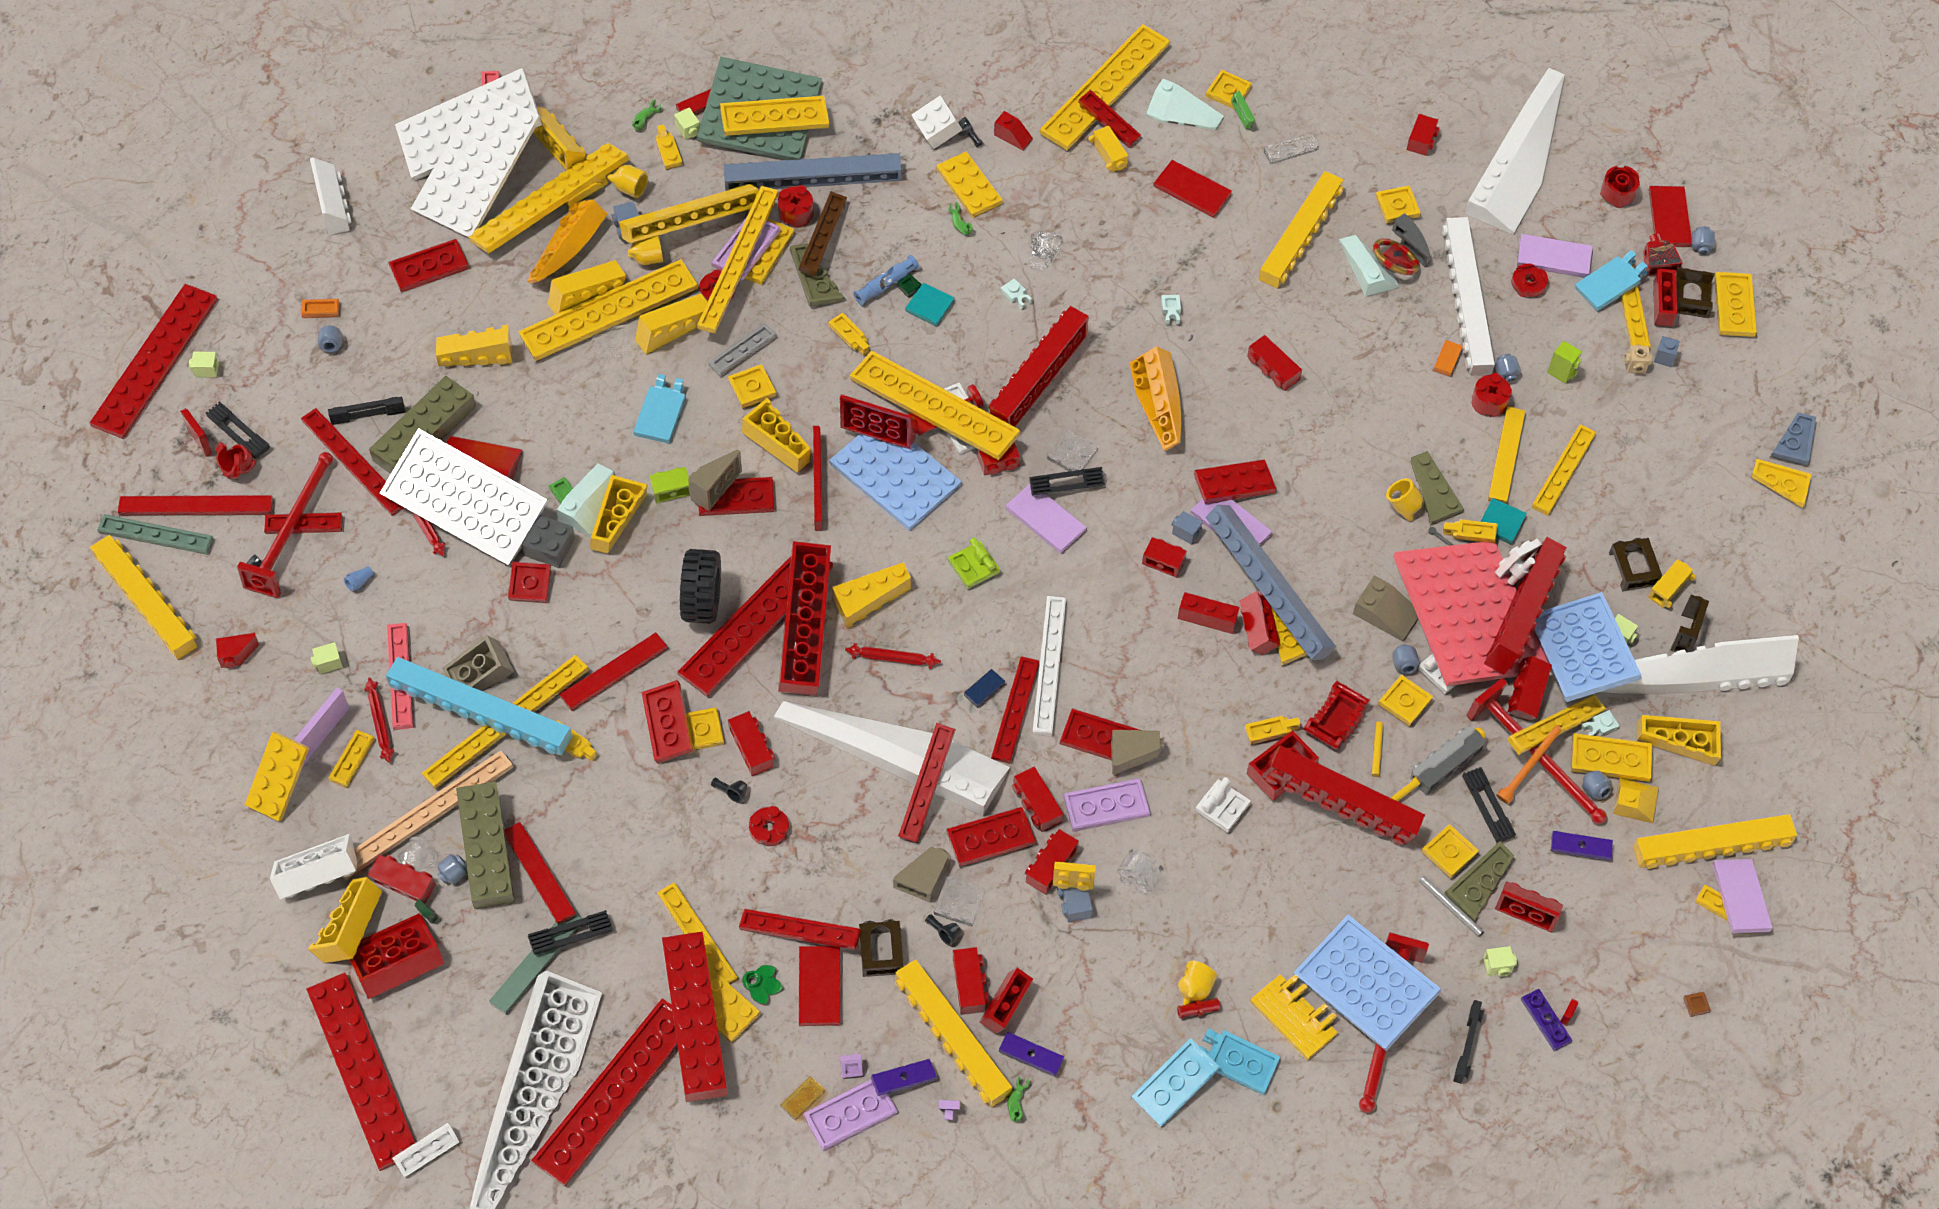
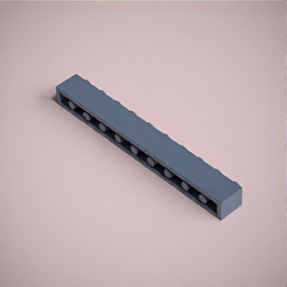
M900 153L725 164V191L748 184L760 190L761 186L772 189H785L799 185L816 187L901 181Z
M1217 504L1205 518L1310 659L1324 660L1336 648L1335 644L1230 505Z

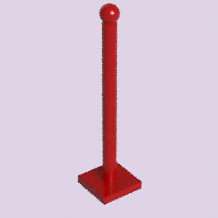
M322 452L319 455L315 468L260 567L241 561L237 565L244 589L274 598L280 597L281 590L277 576L271 570L328 466L333 463V456L329 452Z
M1503 678L1479 695L1473 701L1466 714L1469 720L1472 721L1480 713L1488 709L1512 735L1523 730L1497 702L1507 685ZM1539 745L1528 750V752L1533 755ZM1544 752L1538 762L1591 815V820L1595 824L1604 823L1607 819L1606 812L1598 808L1551 757Z
M1391 932L1388 934L1385 942L1389 948L1408 963L1409 960L1422 963L1429 947L1427 942ZM1377 1043L1375 1044L1363 1092L1364 1097L1359 1101V1108L1365 1113H1370L1375 1109L1374 1099L1387 1052Z

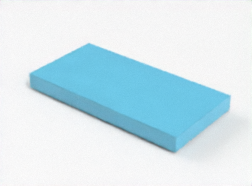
M1190 1038L1131 1097L1162 1127L1220 1069V1066Z

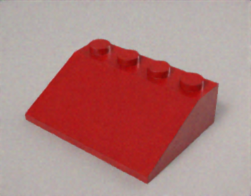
M840 395V428L911 449L918 433V421L914 417L849 396Z
M450 436L446 442L451 447L511 480L514 479L523 452L522 449L454 436Z
M420 913L362 939L353 959H349L368 999L445 964L438 946Z

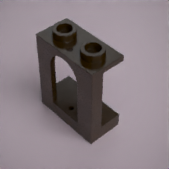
M1688 268L1678 269L1676 274L1677 314L1709 318L1713 309L1711 289L1715 273L1690 270ZM1688 283L1698 285L1701 289V300L1683 298L1684 286Z
M1635 538L1631 541H1617L1612 544L1609 556H1615L1622 576L1620 584L1622 592L1653 587L1661 579L1662 573L1649 538ZM1643 550L1650 571L1633 574L1626 553Z
M1690 595L1681 616L1693 619L1691 628L1680 626L1670 651L1685 650L1686 653L1692 651L1709 604L1708 600L1700 596Z
M888 919L883 922L865 921L859 924L861 930L860 945L863 977L896 975V972L904 967L900 921ZM890 932L892 959L872 961L870 934Z

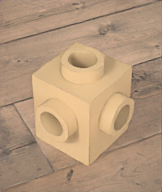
M1630 346L1628 353H1625L1624 357L1627 373H1646L1648 365L1652 363V354H1649V346Z

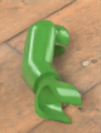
M652 100L649 108H645L637 113L632 124L633 128L641 130L646 118L651 116L652 112L658 113L661 111V103L655 109L653 106H655L656 100Z
M950 203L948 211L952 214L954 228L964 235L971 234L973 226L961 220L960 213H958L960 209L959 203H955L956 210L952 208Z
M1018 1077L1016 1080L1017 1087L1013 1089L1007 1101L1009 1116L1014 1122H1018L1023 1118L1020 1099L1023 1095L1022 1091L1029 1085L1028 1078L1026 1085L1021 1086L1019 1084L1020 1077Z

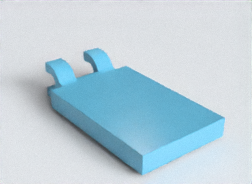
M1631 250L1623 259L1617 256L1577 282L1575 289L1598 312L1641 283L1640 278L1647 275L1646 269L1648 266L1641 262L1634 269L1631 265L1636 263L1634 259L1636 254Z
M658 374L656 386L649 387L633 433L637 437L670 444L686 399L685 394H682L684 390V385L682 384L684 381L683 379L676 378L674 389L667 388L666 375Z
M1208 1028L1202 1041L1213 1044L1211 1051L1202 1046L1200 1048L1220 1066L1216 1073L1264 1095L1280 1056L1225 1030L1220 1035Z

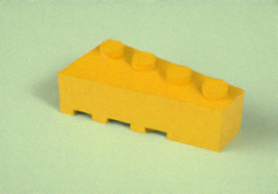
M614 260L552 279L548 305L556 315L624 285L626 274L617 261Z
M698 294L640 315L635 341L647 355L697 328V324L708 303L702 294Z
M508 324L502 325L501 329L494 330V327L486 328L485 332L480 333L474 330L469 331V333L463 336L458 333L437 337L436 358L438 366L503 365L512 363V341Z
M766 398L742 418V433L798 473L810 463L811 448L797 432L793 431L790 423L780 416L781 413L777 408L774 409L771 401Z
M611 475L591 535L590 549L607 554L610 552L647 496L648 484Z
M904 562L832 587L833 600L846 629L850 628L856 621H861L867 617V614L880 609L886 602L892 601L910 590L911 577Z
M1641 715L1636 723L1638 742L1651 743L1654 747L1713 766L1721 759L1720 721Z
M367 877L352 879L339 900L341 905L331 912L328 917L331 919L325 929H320L317 934L319 936L316 944L311 943L308 950L323 963L353 959L357 952V947L364 936L368 922L372 918V913L379 902L382 890Z

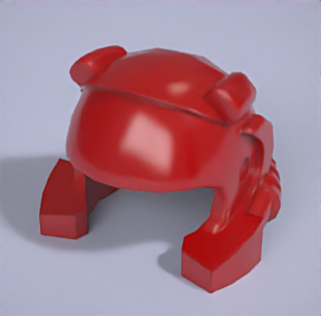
M223 442L217 445L215 450L217 451L216 461L222 471V475L225 477L236 479L241 474H246L250 469L254 468L256 460H253L252 452L245 446L236 444L227 450V446Z

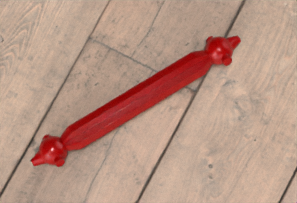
M411 511L428 542L434 546L433 554L437 553L444 556L446 544L444 542L440 543V538L432 524Z
M858 643L845 648V651L850 653L853 659L860 655L863 658L915 665L927 664L930 669L936 664H941V660L937 659L934 653H930L926 657L923 654L867 646L859 648L857 646Z
M369 677L364 691L369 692L368 700L379 747L382 749L380 758H384L390 763L394 749H390V739L380 696L376 691L378 682H374Z

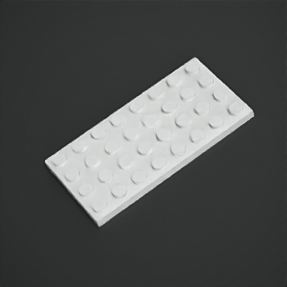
M523 68L480 86L539 114ZM479 87L395 124L413 181L431 174ZM541 119L539 120L536 127L542 125Z
M479 87L412 205L411 210L467 238L471 236L474 230L478 229L541 116Z
M419 428L380 491V494L508 566H511L532 525L548 503V500Z

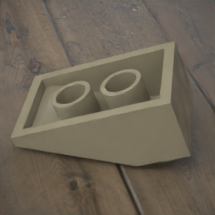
M735 450L699 467L696 472L690 475L688 482L691 501L708 511L711 510L742 472L741 453L739 450Z
M1375 575L1357 600L1353 615L1402 642L1418 620L1413 604L1393 585Z
M488 635L442 668L446 677L478 690L495 685L514 672L500 641Z

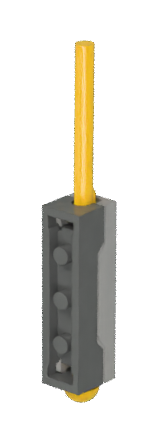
M1471 725L1466 729H1460L1456 733L1455 738L1451 741L1449 739L1441 745V749L1437 752L1432 751L1426 757L1427 760L1414 765L1411 769L1410 779L1412 781L1390 798L1399 801L1416 787L1425 795H1428L1485 750L1487 743L1485 731L1479 727L1473 728Z

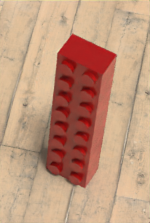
M1072 306L1066 311L1064 310L1058 322L1053 323L1050 327L1049 333L1041 338L1038 347L1032 349L1027 361L1024 360L1021 363L1019 371L1016 374H1012L1007 386L1001 388L999 396L990 402L988 407L990 409L989 414L1016 427L1087 337L1089 315Z
M1546 537L1542 545L1531 557L1535 560V563L1520 581L1484 661L1486 666L1505 675L1508 669L1512 670L1517 663L1516 659L1520 660L1525 652L1523 646H1526L1531 638L1529 632L1532 633L1537 625L1535 619H1538L1543 611L1541 605L1544 606L1548 600L1549 595H1547V592H1550L1555 584L1553 578L1556 579L1561 570L1558 567L1566 559L1564 553L1567 547Z
M793 541L778 692L817 696L831 545Z
M1281 745L1270 755L1261 776L1268 783L1278 784L1289 793L1301 795L1306 801H1314L1320 804L1321 808L1337 812L1340 817L1351 819L1360 827H1368L1379 836H1387L1399 845H1406L1417 836L1425 814Z
M703 931L662 937L685 1101L693 1102L727 1096Z

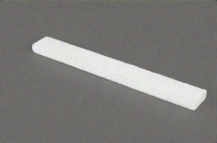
M1047 596L1033 735L1052 736L1066 598Z

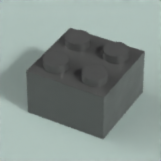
M539 515L522 543L524 556L560 568L575 539L573 526Z

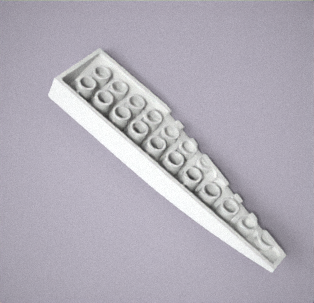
M1548 68L1471 195L1465 214L1514 235L1542 185L1565 74Z
M1798 635L1720 642L1715 643L1713 648L1706 649L1705 646H1700L1693 652L1686 653L1685 650H1680L1671 656H1668L1666 653L1636 659L1635 662L1642 679L1601 692L1665 694L1709 690L1727 691L1731 688L1746 689L1752 686L1766 687L1774 684L1782 686L1789 683L1794 674L1799 637Z
M786 701L782 702L774 715L775 719L913 784H916L933 734ZM952 740L934 794L984 816L1010 767Z
M544 971L537 976L496 1106L470 1209H495L518 1167L523 1163L526 1154L532 1148L547 1123L550 1114L558 1105L562 1094L567 1090L570 1081L579 1070L602 992L549 971Z

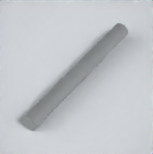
M1423 876L1419 880L1426 889L1478 937L1484 932L1428 878Z

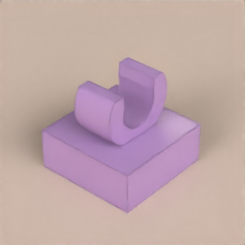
M854 1053V1055L847 1056L843 1054V1056H840L842 1078L863 1076L861 1054Z
M939 1100V1109H945L944 1119L953 1120V1109H960V1101Z

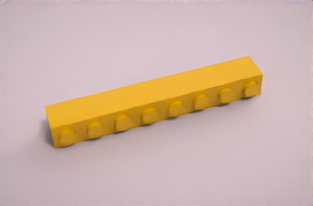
M1327 171L1323 172L1261 267L1258 280L1277 289L1281 283H1285L1288 277L1287 273L1289 270L1292 271L1294 269L1296 259L1302 257L1305 245L1309 246L1313 233L1316 234L1320 228V222L1325 221L1329 208L1332 209L1334 207L1336 197L1342 195L1344 179Z
M748 184L619 221L622 239L633 243L751 209L759 192L758 188Z
M109 534L90 546L97 561L177 660L197 648L194 641L197 639L191 629L186 630V624L180 616L176 617L174 615L176 612L170 603L165 604V598L159 590L155 591L153 589L155 586L149 577L144 578L143 570L138 564L135 566L132 563L134 560L128 552H123V546L118 539L114 540Z
M1787 814L1641 837L1636 839L1633 849L1639 868L1646 867L1651 869L1662 864L1670 866L1681 861L1689 863L1700 858L1708 860L1719 855L1731 856L1738 852L1750 853L1757 849L1769 850L1775 846L1788 847L1796 839L1797 833L1791 815Z
M915 959L898 970L895 980L897 988L906 993L909 1004L918 1009L920 1019L924 1023L927 1022L929 1024L932 1035L936 1039L939 1038L943 1043L944 1051L948 1055L951 1054L958 1070L965 1072L970 1086L977 1088L984 1104L988 1103L992 1108L1010 1096L1012 1086L918 961Z

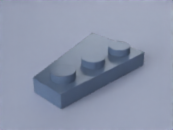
M1797 413L1770 457L1808 465L1816 417Z

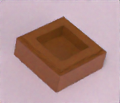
M1704 992L1684 996L1683 1000L1690 1017L1710 1013L1711 1009Z

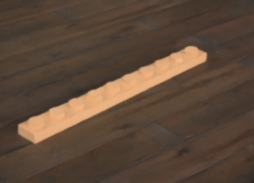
M499 751L354 848L358 862L356 871L352 875L343 878L345 880L349 879L374 862L379 854L383 856L458 805L456 788L493 782L513 768L512 763L502 751Z

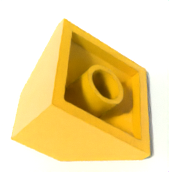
M1619 778L1613 814L1653 823L1659 787Z

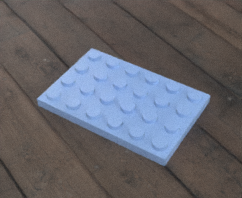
M859 434L829 460V464L909 531L962 485L960 479L914 442L911 449H907Z
M1602 592L1543 610L1540 617L1535 619L1537 625L1534 632L1548 663L1552 664L1551 670L1566 702L1642 679L1638 666Z
M1349 915L1340 922L1293 973L1299 977L1302 983L1306 984L1313 992L1385 1051L1391 1047L1441 992L1440 987Z

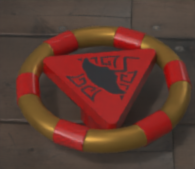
M1385 238L1374 242L1373 252L1387 269L1403 275H1413L1418 272L1420 268L1419 261L1406 246ZM1380 246H1391L1383 254L1380 251Z

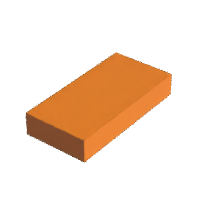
M339 299L302 300L301 316L302 318L339 317L340 301Z
M1445 340L1433 371L1450 377L1463 346Z

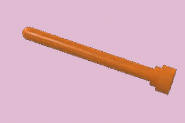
M1557 725L1552 729L1508 787L1499 790L1496 796L1501 801L1509 805L1514 799L1515 789L1562 730L1560 726Z

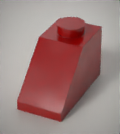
M1003 111L994 122V136L1022 151L1033 139L1019 118L1006 111Z
M255 632L216 638L217 659L221 668H232L241 665L259 646Z

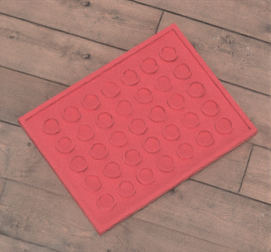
M1477 542L1394 553L1393 558L1446 686L1517 677L1519 663L1523 658L1530 656L1547 662L1533 630L1532 633L1529 632L1531 638L1528 644L1523 646L1525 650L1520 660L1516 659L1517 663L1512 670L1508 669L1505 675L1484 664L1516 593L1515 586L1508 583L1509 573L1500 578L1495 573L1500 567L1499 563L1503 560L1496 542L1495 544L1491 542Z

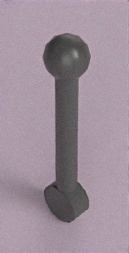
M1435 527L1429 528L1428 533L1430 535L1437 536L1439 539H1441L1449 546L1453 545L1450 541H1448L1446 538H1444L1442 535L1436 532Z

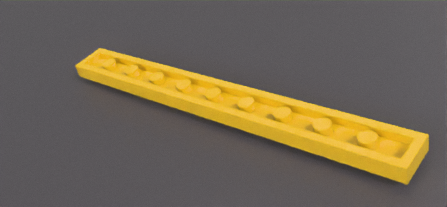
M761 186L697 324L698 329L716 333L779 195L778 190Z
M575 654L512 704L535 713L589 671L588 666ZM485 724V726L479 728L423 771L422 776L434 789L438 788L507 733H499Z

